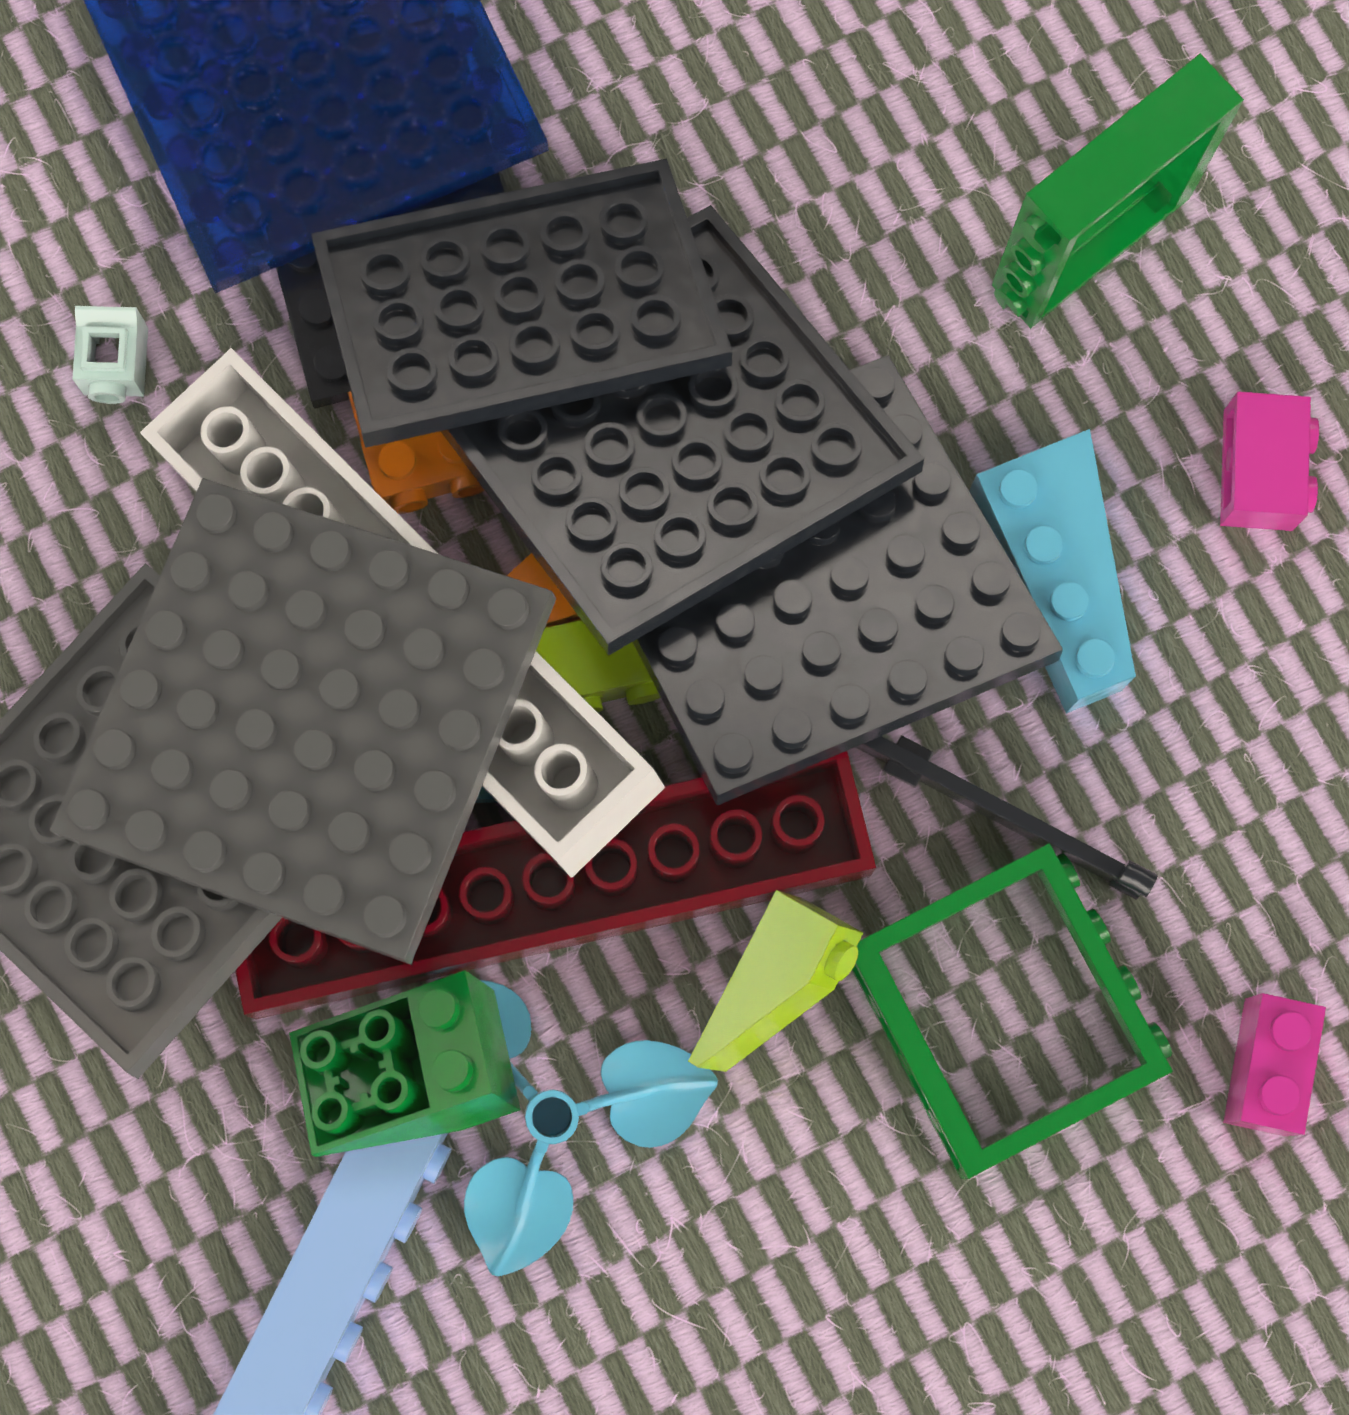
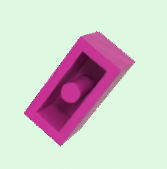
M1237 391L1226 406L1223 417L1220 526L1293 531L1308 516V513L1314 511L1318 495V482L1315 476H1309V454H1314L1317 449L1319 421L1318 418L1310 417L1311 397Z
M1265 993L1244 1000L1223 1123L1281 1136L1305 1135L1326 1007Z

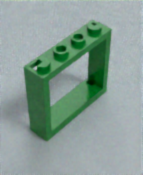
M1201 53L1026 193L992 286L995 289V298L1004 310L1009 307L1030 329L1191 198L1244 101Z
M1050 843L860 940L857 945L858 958L852 972L960 1179H970L1173 1072L1167 1061V1058L1172 1056V1049L1166 1036L1155 1022L1147 1024L1136 1004V1001L1140 1000L1142 996L1133 975L1125 965L1116 967L1105 946L1111 942L1105 923L1095 909L1092 908L1086 911L1075 891V888L1080 886V880L1074 866L1064 853L1056 856ZM1038 873L1141 1065L981 1148L880 953Z

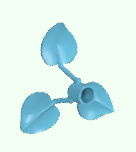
M480 980L495 992L509 1059L516 1057L525 1050L531 1036V1018L526 1004L515 992L504 985ZM633 1041L616 1048L604 1059L601 1065V1078L608 1094L575 1103L566 1093L560 1090L546 1089L537 1092L511 1063L515 1086L529 1100L525 1110V1122L529 1132L537 1141L528 1166L515 1158H497L478 1169L467 1186L464 1199V1213L467 1225L482 1253L489 1272L494 1276H503L529 1266L547 1253L564 1234L573 1212L571 1185L562 1174L549 1170L539 1171L549 1144L564 1142L573 1135L578 1125L579 1116L611 1105L610 1121L619 1136L639 1147L652 1148L662 1146L680 1137L690 1127L705 1101L717 1087L718 1079L710 1069L698 1068L688 1062L691 1054L683 1049L658 1041Z

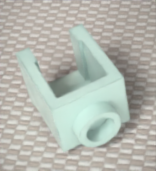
M75 306L76 333L72 379L83 395H88V398L95 402L106 404L122 403L126 400V396L144 397L148 326L137 307ZM100 338H119L118 363L95 362L96 344H99Z

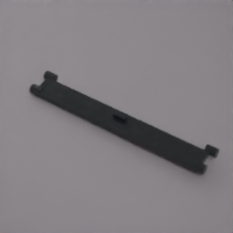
M902 735L897 743L880 736L855 747L884 762L885 766L882 771L916 788L918 782H921L1042 847L1050 843L1057 855L1064 853L1074 864L1107 880L1109 886L1135 900L1140 895L1147 897L1157 880V874L1137 863L1128 860L1126 864H1123L930 762L934 754L933 751Z

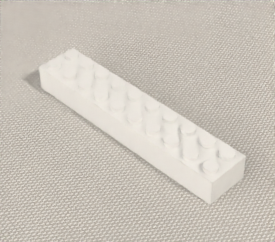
M232 348L140 432L165 461L196 492L202 478L437 553ZM535 652L482 786L572 878L665 787L654 768Z

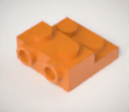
M348 392L373 490L398 514L420 510L428 505V499L451 493L454 498H464L484 491L483 487L441 431L365 448L352 394Z

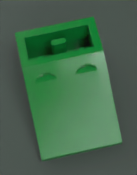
M466 970L289 1032L312 1156L319 1157L461 1131L521 1110L495 992Z

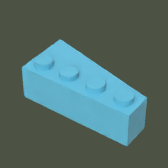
M1088 429L976 474L969 490L1063 648L1059 661L1045 666L1066 714L1122 691L1136 677L1091 432Z

